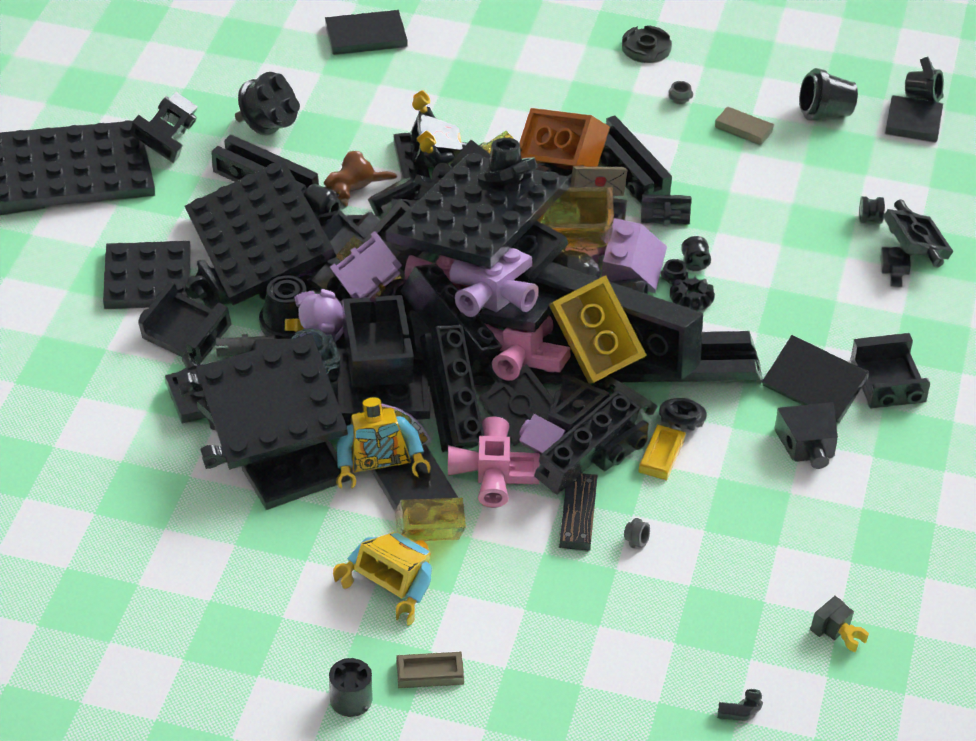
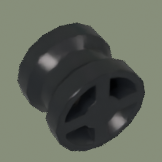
M861 196L859 202V222L874 221L876 224H882L885 211L884 197L869 199L867 196Z
M692 236L683 241L681 251L686 268L692 271L706 269L712 259L707 240L701 236Z

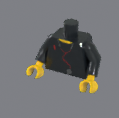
M421 90L413 95L412 107L419 111L409 133L413 163L416 166L435 168L440 163L450 165L467 142L461 141L460 131L456 125L437 119L431 108L426 107V105L430 104V98L424 90Z

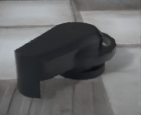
M405 178L369 197L368 202L375 216L378 217L384 213L382 206L392 202V199L417 200L418 193H415V191L420 189L421 185L415 183L412 178Z

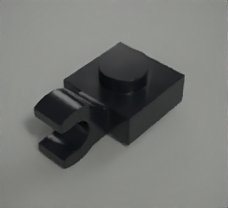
M882 247L880 253L881 273H890L891 286L902 287V276L910 274V254L904 252L900 247Z

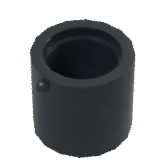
M345 658L336 662L331 667L329 672L330 705L335 712L342 716L354 717L367 712L371 707L373 701L372 671L364 661L356 658Z

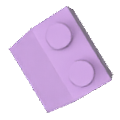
M614 218L603 259L601 277L606 275L610 282L640 278L641 281H647L648 292L656 293L667 246L643 224Z

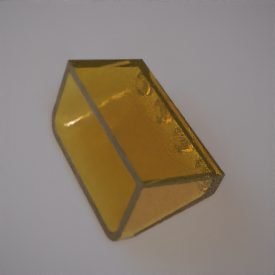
M569 187L537 221L566 236L569 243L566 247H604L611 240L613 232V187Z

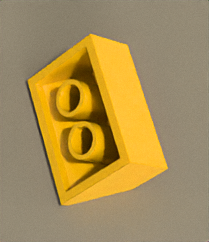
M606 275L549 304L589 384L647 356Z

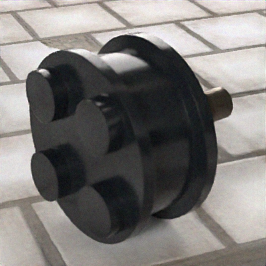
M269 71L261 74L257 79L248 80L241 85L238 92L240 111L235 113V119L238 122L245 120L253 131L267 136L275 133L279 128L291 126L297 118L300 103L286 78L280 73Z

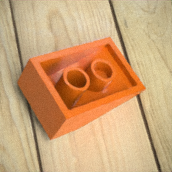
M530 108L519 142L521 159L535 157L537 164L547 163L573 170V166L578 165L597 167L610 127L592 115Z

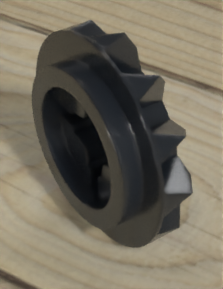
M696 275L690 279L684 276L682 280H675L673 286L670 287V298L673 303L695 311L703 310L709 307L715 299L714 286L708 284L706 279L698 280Z
M687 398L666 400L660 405L659 409L661 422L669 424L670 428H680L681 431L683 429L694 431L696 427H703L707 417V412L703 406Z

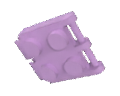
M376 231L358 249L354 247L350 250L351 254L338 265L334 263L330 267L352 298H371L380 291L378 288L380 283L386 286L401 274L398 269L402 265Z

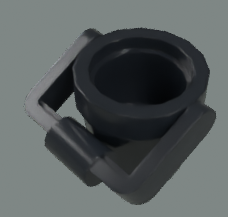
M929 56L919 59L923 71L907 73L905 94L910 98L939 102L944 97L943 72L941 69H935Z
M499 138L491 144L489 164L484 177L487 182L511 184L520 181L524 177V173L538 167L535 157L521 159L520 143L513 138Z

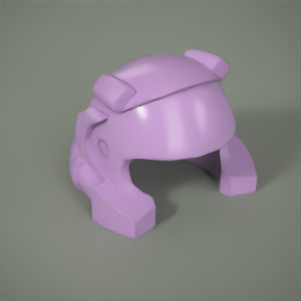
M321 289L319 294H314V291H308L294 297L296 306L299 307L300 323L307 332L313 335L316 346L327 347L335 343L344 332L343 307L333 292ZM300 331L296 334L295 338H299L309 334Z

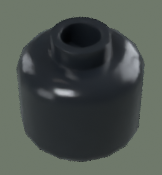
M313 184L302 191L316 218L320 214L340 211L341 203L334 190Z

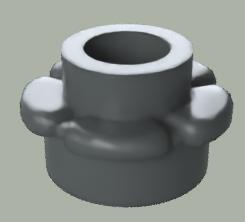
M685 81L672 83L671 88L668 90L669 98L677 104H685L689 99L693 98L694 93L691 90V85Z
M634 518L632 522H628L625 526L624 538L629 541L631 548L646 546L650 537V524L643 522L642 519Z

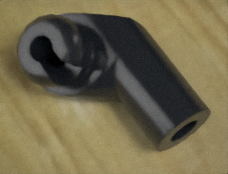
M752 688L745 691V699H742L738 704L719 702L717 718L738 721L750 719L763 706L761 691Z

